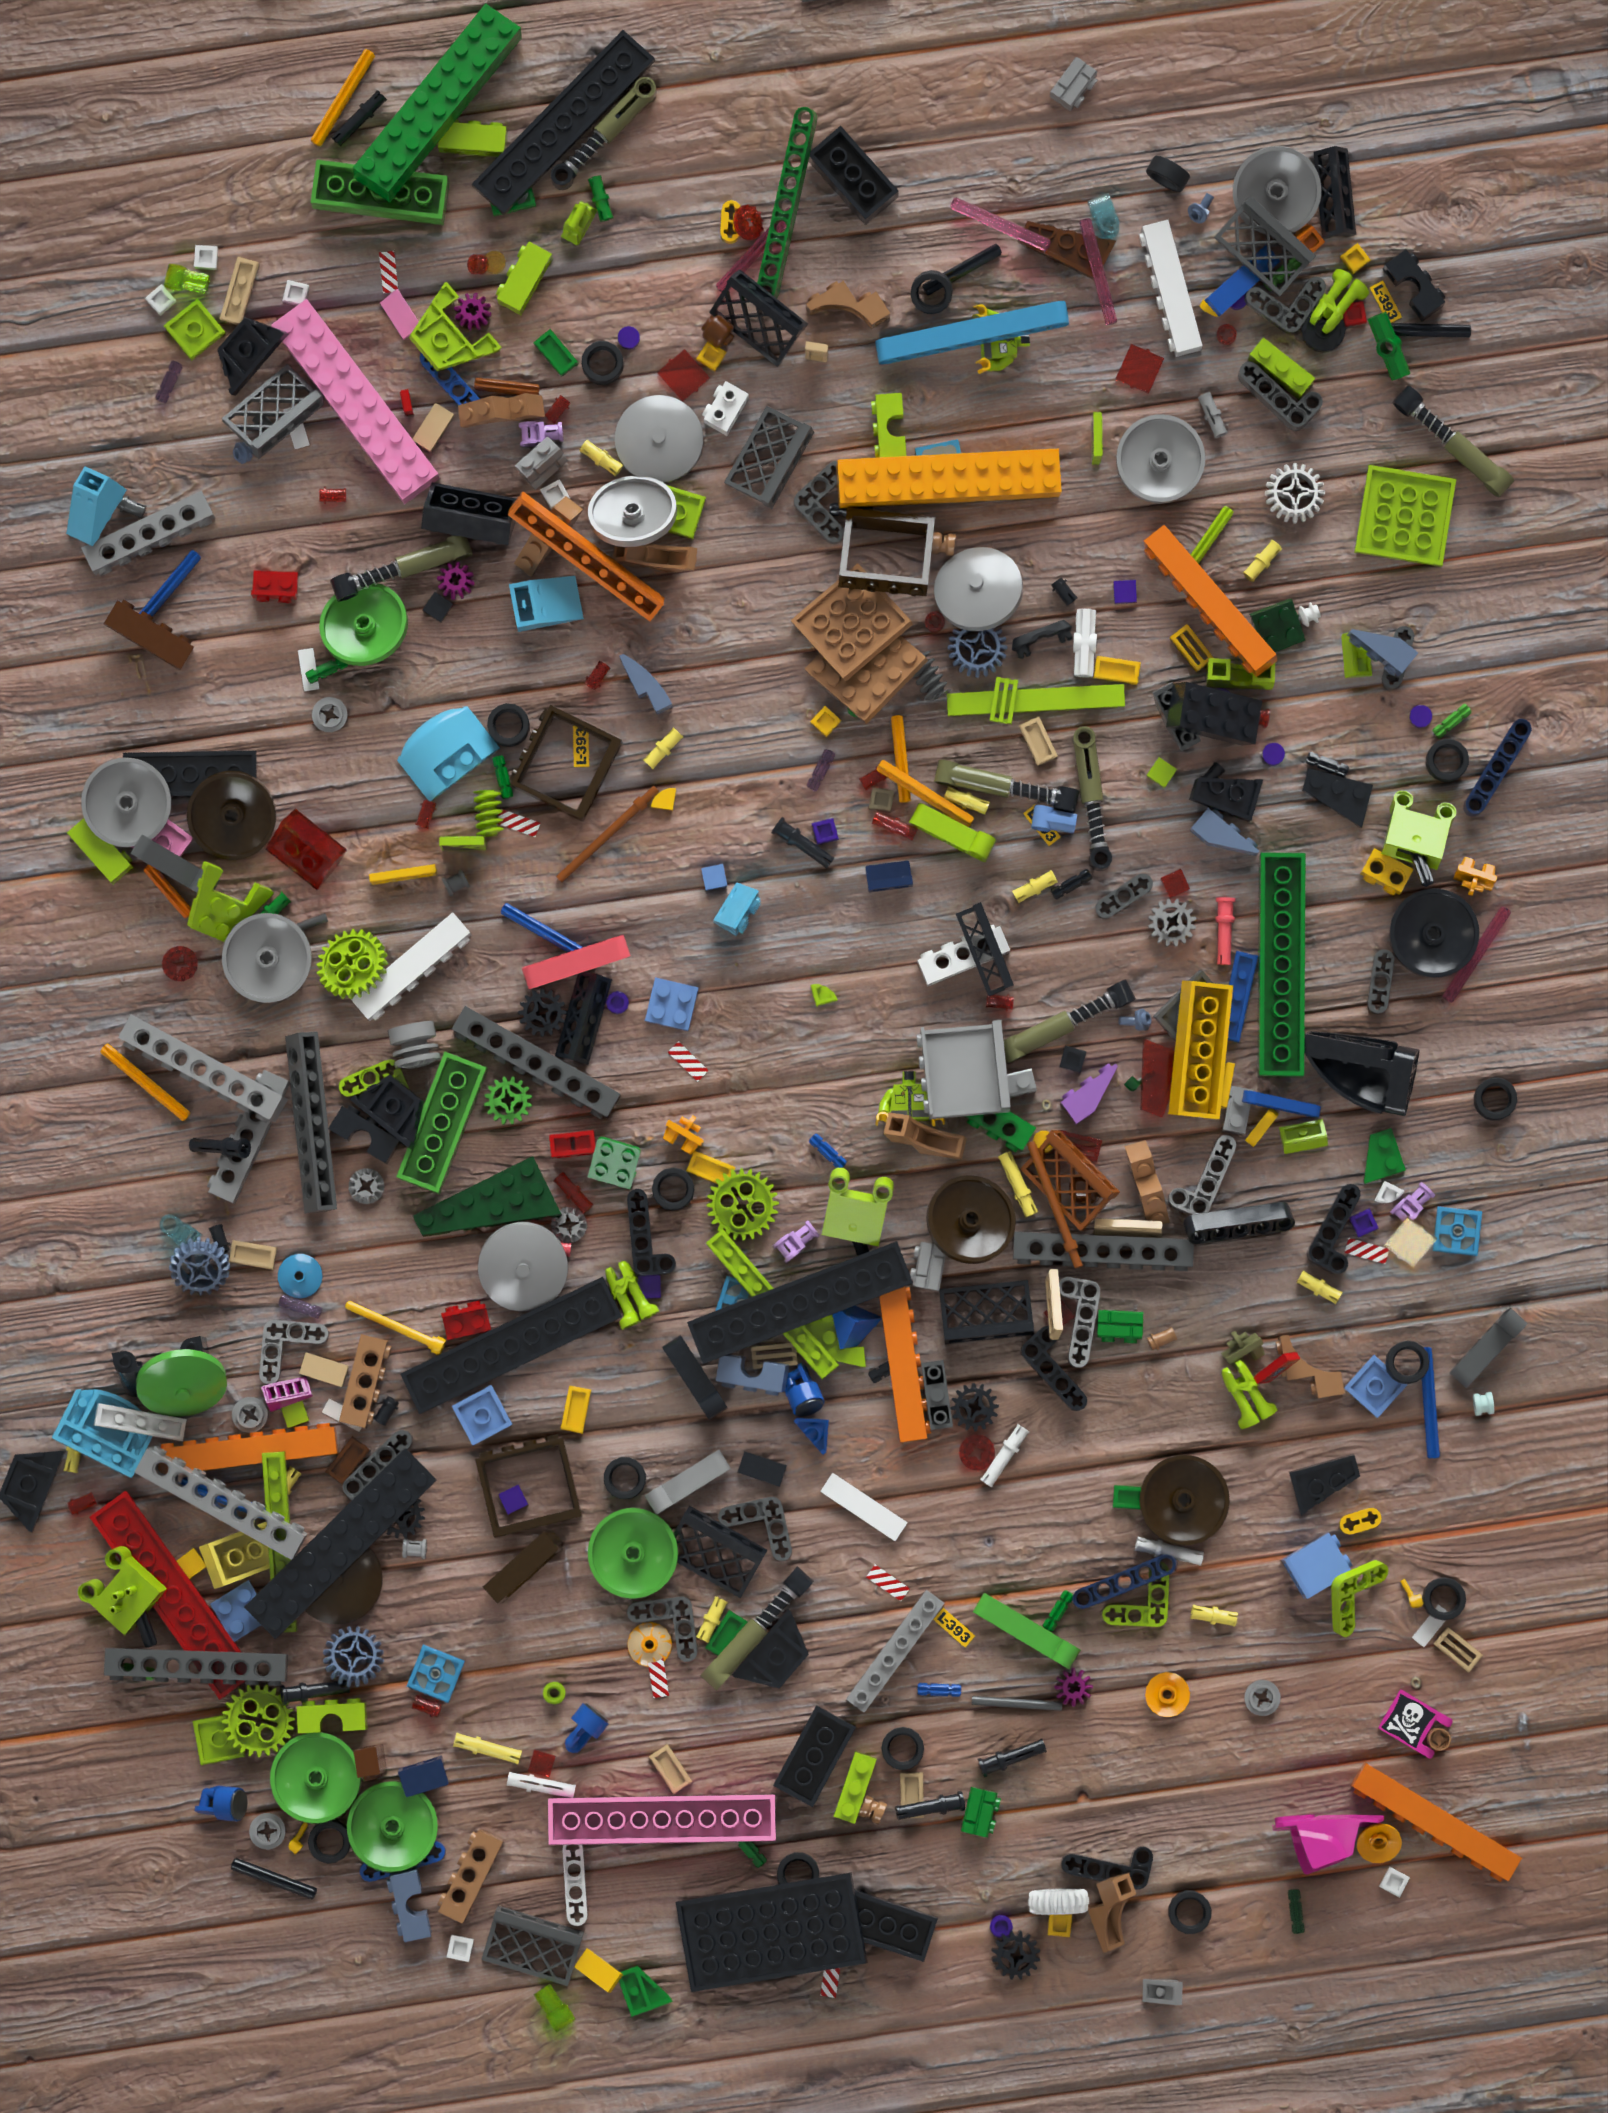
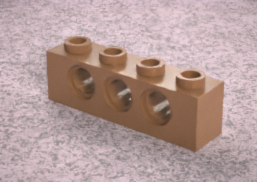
M361 1334L339 1422L367 1428L368 1424L372 1425L375 1412L371 1411L373 1402L377 1403L380 1395V1390L377 1389L378 1382L384 1379L386 1368H383L384 1359H388L391 1352V1346H388L389 1341ZM369 1354L377 1356L378 1361L376 1365L368 1366L366 1364V1357ZM368 1375L371 1377L372 1384L369 1388L361 1386L360 1380L363 1376ZM359 1397H363L367 1403L363 1410H358L355 1407V1401Z
M479 1829L477 1833L473 1831L467 1843L471 1846L467 1853H462L457 1863L461 1867L457 1874L452 1873L447 1883L451 1887L447 1894L442 1893L437 1903L440 1906L438 1912L462 1924L464 1923L504 1840L482 1829ZM477 1848L485 1851L486 1856L482 1861H477L473 1856V1852ZM472 1869L476 1875L473 1881H466L463 1877L464 1870ZM457 1889L465 1893V1900L462 1902H457L453 1898V1893Z

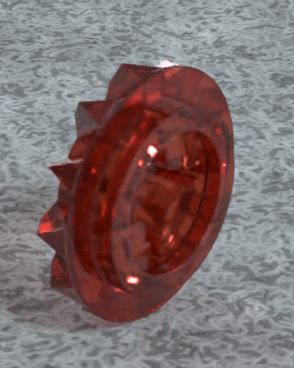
M743 205L734 214V228L737 234L745 240H754L760 237V233L764 230L762 223L765 220L761 218L762 212L757 211L756 206ZM748 218H751L752 226H749Z
M173 947L163 957V971L168 978L174 981L184 982L192 978L197 971L198 959L195 953L187 947ZM182 955H184L183 962L186 965H188L189 968L181 967V969L177 973V966L171 961H179L180 958H182Z
M971 1435L960 1446V1460L971 1470H983L990 1466L994 1460V1445L990 1439L983 1435ZM972 1443L978 1449L986 1447V1450L981 1453L982 1462L976 1456L968 1458V1455L973 1452Z

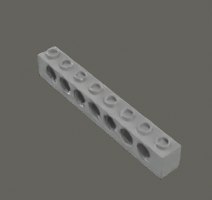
M132 1014L118 1037L124 1041L123 1046L132 1051H135L136 1048L142 1050L141 1056L151 1061H154L155 1058L162 1061L160 1066L171 1072L174 1068L181 1072L180 1077L189 1082L192 1079L199 1081L198 1086L208 1092L214 1089L219 1092L217 1097L228 1103L230 1099L238 1102L236 1107L247 1113L251 1109L257 1113L255 1117L265 1123L268 1120L276 1122L288 1100ZM147 1034H148V1035H149V1041H148V1043L145 1044V1045H142V1044H141V1039H142V1037H143L144 1035H147ZM163 1045H168L167 1053L161 1055V1047ZM186 1055L187 1062L184 1065H179V1058ZM205 1065L206 1072L199 1076L198 1068ZM224 1075V1084L217 1086L218 1077ZM243 1085V1094L236 1096L237 1087ZM258 1096H262L263 1103L256 1107L255 1099Z
M158 1446L146 1449L135 1470L136 1474L292 1560L297 1555L308 1535L304 1532V1527L294 1522L292 1525L284 1521L285 1517L274 1511L271 1514L264 1510L265 1506L254 1500L250 1502L244 1499L245 1495L235 1489L233 1492L226 1489V1484L222 1481L208 1479L205 1477L206 1473L198 1468L190 1469L185 1466L186 1462L178 1457L172 1459L166 1455L167 1451ZM163 1462L168 1466L167 1474L160 1473L158 1470L159 1463ZM180 1473L188 1477L186 1485L179 1483L178 1475ZM199 1484L207 1487L208 1493L206 1496L198 1493L197 1488ZM219 1495L226 1497V1507H221L217 1503ZM238 1506H242L247 1510L245 1518L238 1516ZM258 1517L266 1520L267 1526L265 1529L257 1526L256 1520ZM278 1528L286 1531L287 1536L285 1540H281L276 1536Z

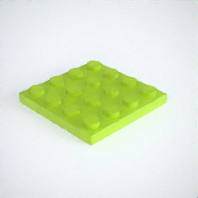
M1368 465L1354 553L1442 567L1456 479Z

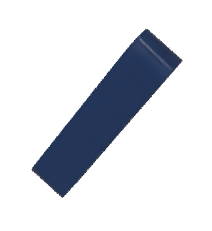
M1516 720L1507 731L1464 802L1463 809L1468 816H1478L1487 806L1532 731L1531 724L1527 720ZM1515 726H1523L1526 730L1525 735H1518L1515 732ZM1511 744L1514 747V753H1505L1503 746ZM1500 763L1503 771L1501 773L1494 772L1492 764ZM1481 782H1489L1491 791H1483L1480 787ZM1476 800L1480 804V809L1477 811L1470 809L1469 801Z
M1161 1555L1078 1589L1073 1594V1603L1081 1609L1090 1608L1173 1574L1178 1568V1562L1172 1555ZM1165 1558H1169L1173 1563L1169 1571H1165L1161 1567V1562ZM1143 1567H1149L1152 1571V1576L1147 1580L1143 1579L1140 1574ZM1123 1575H1127L1131 1579V1584L1128 1588H1123L1120 1585L1119 1581ZM1102 1584H1107L1110 1587V1593L1106 1597L1099 1593V1587ZM1082 1592H1086L1089 1595V1602L1086 1605H1082L1078 1601V1596Z

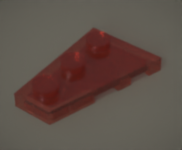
M1143 1039L1140 1110L1163 1118L1170 1099L1175 1051Z

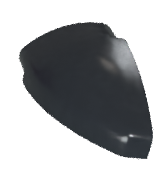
M1308 1031L1305 1034V1055L1320 1077L1338 1094L1372 1112L1380 1114L1385 1112L1406 1116L1418 1065L1419 1049L1404 1046L1398 1047V1043L1395 1041L1317 1031Z

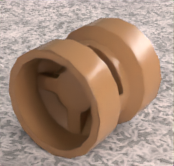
M934 532L931 554L945 553L947 556H954L956 534L942 535L940 532Z
M1437 1727L1427 1733L1426 1741L1432 1749L1442 1751L1449 1747L1451 1736L1445 1729Z
M866 1795L858 1816L870 1818L873 1823L879 1825L887 1804L882 1801L876 1802L873 1797Z

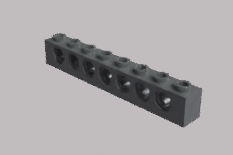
M466 1006L452 1028L456 1032L454 1036L465 1043L467 1040L475 1043V1049L484 1054L486 1051L495 1054L493 1059L502 1064H505L506 1061L514 1065L512 1069L523 1076L525 1073L532 1075V1081L541 1086H544L546 1083L553 1087L551 1090L553 1093L562 1098L564 1094L572 1098L571 1103L580 1108H583L585 1105L592 1109L590 1114L599 1119H602L603 1116L608 1119L621 1097V1094ZM474 1026L483 1027V1034L480 1037L472 1036L471 1030ZM496 1036L503 1039V1044L499 1048L491 1046V1040ZM515 1047L522 1050V1056L518 1059L510 1057V1051ZM534 1058L540 1059L542 1062L538 1070H532L529 1067L530 1061ZM557 1069L561 1072L559 1080L551 1081L549 1079L551 1070ZM573 1080L580 1082V1089L577 1092L568 1090V1084ZM592 1091L600 1094V1099L596 1103H590L587 1100L588 1094Z
M318 1032L295 1033L285 1036L304 1214L336 1210L337 1202Z
M1014 1232L1013 1260H1018L1017 1264L1031 1265V1261H1040V1265L1053 1266V1262H1062V1266L1074 1267L1069 1253L1065 1251L1062 1256H1056L1052 1252L1053 1245L1061 1244L1063 1246L1065 1243L1061 1234ZM1071 1234L1073 1240H1076L1077 1245H1083L1087 1249L1086 1256L1080 1257L1081 1262L1085 1263V1267L1098 1268V1264H1107V1268L1120 1269L1121 1265H1130L1129 1269L1142 1270L1143 1266H1152V1270L1161 1271L1165 1270V1266L1174 1267V1271H1188V1267H1193L1194 1244L1190 1243L1188 1239ZM1039 1243L1042 1246V1253L1033 1255L1030 1252V1245ZM1106 1246L1109 1249V1256L1107 1258L1099 1257L1097 1254L1098 1247ZM1122 1247L1130 1248L1132 1255L1129 1259H1123L1120 1256L1119 1251ZM1144 1248H1151L1154 1252L1153 1259H1144L1142 1257V1250ZM1173 1249L1176 1252V1259L1174 1261L1166 1260L1164 1257L1165 1250Z
M105 1648L104 1676H110V1680H123V1676H132V1681H146V1677H155V1682H168L169 1678H178L177 1682L191 1683L192 1678L200 1679V1683L213 1684L214 1679H222L223 1684H236V1680H245V1685H259V1681H268L270 1686H281V1681H287L288 1654ZM127 1658L132 1659L134 1662V1668L131 1671H126L123 1667V1662ZM149 1659H153L157 1664L153 1672H149L145 1667ZM171 1660H176L179 1663V1670L175 1673L168 1669V1663ZM195 1660L199 1661L202 1665V1669L198 1674L193 1673L190 1668L191 1663ZM217 1661L224 1664L222 1674H216L213 1670V1665ZM239 1662H243L247 1666V1671L244 1675H239L236 1672L235 1668ZM261 1663L269 1665L270 1671L266 1676L258 1672V1667Z

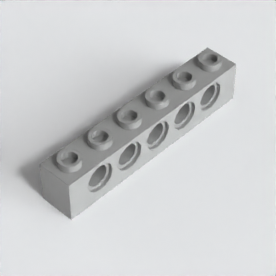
M200 491L97 540L93 546L86 545L82 547V550L93 573L102 576L111 572V568L118 564L124 566L132 561L131 558L137 555L142 557L151 553V549L158 545L164 547L172 542L171 539L177 536L181 538L191 534L192 529L198 526L203 528L212 523L211 520L215 519V516L203 492ZM188 511L195 512V517L191 521L184 520V515ZM167 521L175 522L172 530L164 529V524ZM148 530L155 531V536L151 540L144 539V534ZM127 540L135 541L132 549L124 548V543ZM108 549L115 550V555L111 559L104 558V553Z
M266 1070L262 1074L258 1073L255 1079L259 1084L283 1097L290 1085L289 1080ZM260 1096L255 1099V1106H260L263 1103ZM251 1109L248 1113L244 1112V1115L240 1113L235 1123V1126L238 1128L234 1135L231 1134L229 1136L234 1140L242 1139L244 1131L251 1130L253 1138L250 1141V1155L238 1163L234 1162L232 1157L229 1158L221 1155L216 1165L219 1167L216 1176H211L207 1185L210 1188L209 1193L233 1204L236 1203L273 1122L271 1120H268L267 1123L262 1120L258 1122L252 1121L251 1114L253 1111ZM227 1171H233L235 1175L234 1180L230 1183H225L223 1180V1175Z
M925 1590L847 1696L846 1700L865 1713L945 1603L928 1590Z

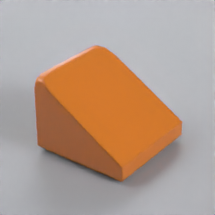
M1306 224L1294 234L1313 253L1325 243L1316 229L1309 224Z

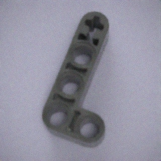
M1245 362L1240 367L1238 379L1241 384L1290 430L1299 431L1303 429L1320 411L1323 400L1319 393L1309 392L1297 403L1254 362ZM1253 371L1252 376H1244L1245 372ZM1258 377H1260V379L1256 382V385H1253L1254 380H1257ZM1266 384L1270 387L1271 391L1266 394L1262 393L1259 390V386ZM1279 399L1285 401L1286 407L1283 409L1276 407L1275 401ZM1314 399L1318 406L1310 408L1307 406L1306 401ZM1295 414L1301 416L1302 422L1300 424L1293 423L1291 416Z
M141 835L130 854L198 893L199 888L197 884L199 878L202 877L203 870L148 837ZM220 880L217 881L216 885L213 888L214 890L216 889Z
M1512 1308L1507 1309L1449 1373L1467 1388L1528 1323Z
M404 1430L395 1432L343 1483L344 1493L353 1500L405 1448L409 1450L413 1445L411 1433ZM399 1435L403 1437L407 1435V1445H399L396 1449L400 1450V1452L397 1454L395 1449L390 1447L389 1444L392 1442L395 1446L399 1442ZM388 1449L392 1453V1459L385 1463L381 1460L380 1455L382 1451ZM368 1465H372L376 1469V1474L372 1478H367L364 1474V1470ZM351 1481H357L360 1486L359 1491L355 1494L350 1493L348 1490V1484Z

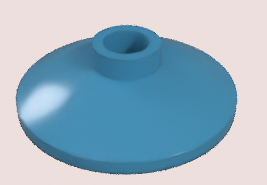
M291 1255L279 1267V1285L287 1295L293 1298H307L313 1295L322 1283V1269L319 1263L309 1255ZM299 1271L303 1273L301 1280L295 1278V1274Z

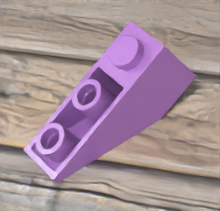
M1110 1064L1105 1065L1098 1071L1100 1073L1099 1076L1094 1079L1091 1076L1080 1083L1082 1088L1076 1092L1071 1089L1062 1096L1064 1100L1060 1104L1075 1125L1094 1113L1118 1067L1117 1064H1114L1112 1067Z

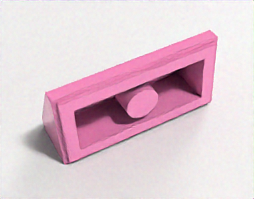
M396 289L381 301L380 304L403 340L410 336L419 321L400 291Z

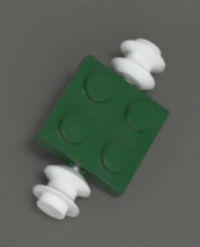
M1291 598L1249 614L1254 629L1274 652L1306 641L1300 623L1309 627L1310 621L1314 620L1318 623V618L1321 617L1317 605L1313 606L1311 602L1309 603V608L1304 609L1300 606L1297 614Z

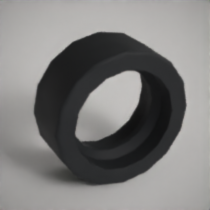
M1154 156L1146 169L1147 175L1155 182L1175 192H1182L1190 179V175L1185 169L1162 156Z
M934 270L922 272L912 283L910 293L912 303L923 313H940L951 302L953 288L950 280L943 273ZM926 280H937L943 285L945 291L944 298L938 304L928 305L920 299L919 287Z
M598 341L585 349L581 364L584 375L591 382L597 385H607L620 377L624 361L621 351L616 345L608 341ZM600 350L610 352L616 361L614 370L605 376L595 374L589 365L592 355Z
M505 703L498 705L491 711L487 727L490 736L496 743L501 746L513 747L526 739L529 734L530 723L526 712L516 704ZM506 712L518 715L522 723L519 734L512 738H504L499 735L495 727L498 717Z
M1454 739L1437 741L1429 749L1426 756L1428 772L1434 779L1441 782L1458 780L1466 772L1469 765L1467 749L1461 742ZM1452 748L1459 754L1460 765L1455 772L1443 773L1436 768L1434 757L1440 749Z
M1499 1077L1483 1081L1476 1088L1474 1094V1106L1477 1112L1483 1118L1491 1121L1508 1117L1515 1110L1517 1104V1092L1514 1086L1509 1081ZM1491 1086L1502 1087L1508 1094V1104L1500 1112L1489 1111L1483 1104V1093Z
M674 1167L664 1169L653 1180V1197L658 1205L664 1209L672 1211L683 1209L693 1199L695 1191L693 1180L682 1169ZM677 1176L686 1184V1194L678 1202H668L660 1193L661 1183L667 1177Z
M1413 1341L1397 1343L1389 1350L1385 1361L1386 1370L1390 1377L1402 1384H1411L1422 1379L1427 1373L1430 1363L1428 1353L1424 1347ZM1401 1350H1413L1420 1357V1368L1415 1374L1406 1376L1396 1370L1394 1360L1397 1353Z
M620 1457L613 1460L606 1467L604 1484L612 1496L619 1499H631L643 1491L646 1484V1473L643 1466L637 1460L630 1457ZM621 1465L633 1467L638 1474L637 1485L630 1491L617 1490L612 1483L613 1471Z
M1446 1577L1434 1579L1428 1583L1423 1591V1607L1435 1619L1444 1621L1454 1619L1465 1608V1591L1461 1584L1454 1579ZM1439 1586H1449L1457 1594V1604L1449 1612H1440L1431 1603L1432 1592Z
M898 1727L889 1731L884 1737L881 1746L882 1755L887 1764L899 1770H907L916 1766L924 1753L923 1740L920 1735L907 1727ZM899 1735L909 1736L916 1744L915 1755L909 1761H897L890 1754V1743Z
M335 1820L317 1824L310 1832L308 1838V1847L312 1856L318 1861L327 1864L336 1863L345 1858L351 1848L347 1827ZM324 1829H336L343 1837V1846L334 1855L323 1854L317 1847V1837Z
M794 1852L787 1855L781 1860L777 1869L779 1884L788 1883L785 1878V1870L794 1861L807 1863L812 1871L811 1879L819 1878L817 1862L810 1855L803 1852Z
M1185 1890L1172 1898L1169 1904L1168 1916L1172 1925L1178 1931L1185 1934H1196L1203 1931L1211 1920L1212 1909L1209 1901L1196 1891ZM1186 1899L1198 1901L1203 1908L1201 1921L1193 1926L1182 1924L1177 1917V1907Z

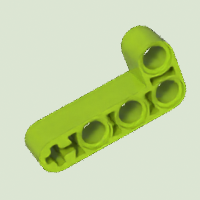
M922 803L917 805L909 821V824L982 862L987 861L996 843V839L982 831L977 832Z

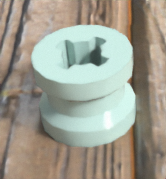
M1486 1392L1485 1395L1473 1394V1406L1476 1416L1486 1412L1494 1414L1492 1392Z

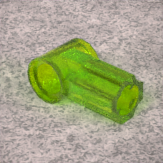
M168 264L163 286L176 291L184 289L206 294L210 275L188 270L181 265Z
M548 1984L534 1994L540 2006L547 2014L546 2018L556 2032L576 2020L569 2007L561 2001L551 1984Z

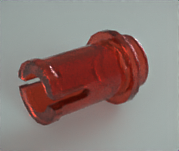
M561 395L558 398L555 397L556 401L545 414V417L553 424H556V421L566 409L569 410L568 406L571 404Z
M324 486V489L319 488V502H324V504L326 502L346 503V488L326 489V486Z
M598 661L591 674L585 677L586 681L584 683L593 690H596L597 687L600 688L601 681L611 668L602 661Z
M875 769L860 777L859 780L864 789L868 790L882 780L885 782L887 777Z
M424 800L423 803H420L422 807L415 825L429 829L434 810L437 811V808H435L436 803Z
M1007 994V996L992 995L988 997L987 995L986 1008L1006 1009V1011L1008 1009L1013 1010L1014 996Z
M92 1492L74 1500L71 1498V1501L67 1502L72 1515H79L80 1511L97 1505Z
M416 1695L414 1700L422 1703V1705L413 1702L412 1709L429 1714L430 1718L439 1716L442 1709L439 1701L433 1702Z

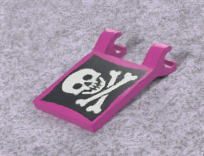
M1400 1689L1378 1729L1431 1759L1435 1752L1423 1745V1740L1435 1720L1446 1727H1450L1453 1720Z

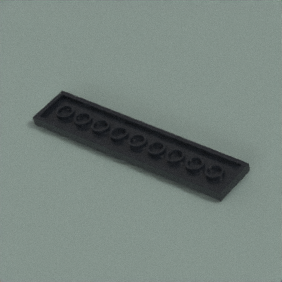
M622 30L472 183V187L499 212L505 215L655 62V58L628 33Z
M896 1241L688 1321L687 1324L702 1363L705 1364L913 1284V1281Z
M601 1277L421 1363L400 1375L418 1413L422 1414L622 1318V1315L604 1278Z
M405 1448L244 1608L274 1639H277L437 1479Z

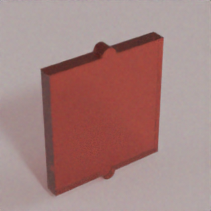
M1131 344L1116 376V380L1129 385L1131 389L1136 388L1149 394L1164 358L1151 353L1149 349L1144 350Z
M685 349L674 359H669V363L657 372L682 402L694 392H698V388L710 379Z

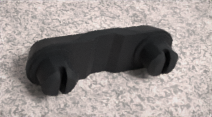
M1061 620L1016 637L1012 642V651H1016L1018 658L1023 659L1024 654L1026 657L1031 655L1032 652H1030L1029 645L1036 643L1038 639L1058 635L1061 643L1066 642L1065 638H1067V641H1070L1073 638L1070 632L1072 626L1065 620Z

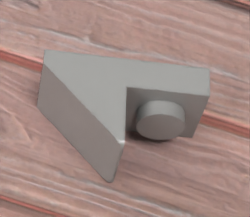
M1143 1979L1142 2002L1182 2005L1183 1982L1171 1979Z

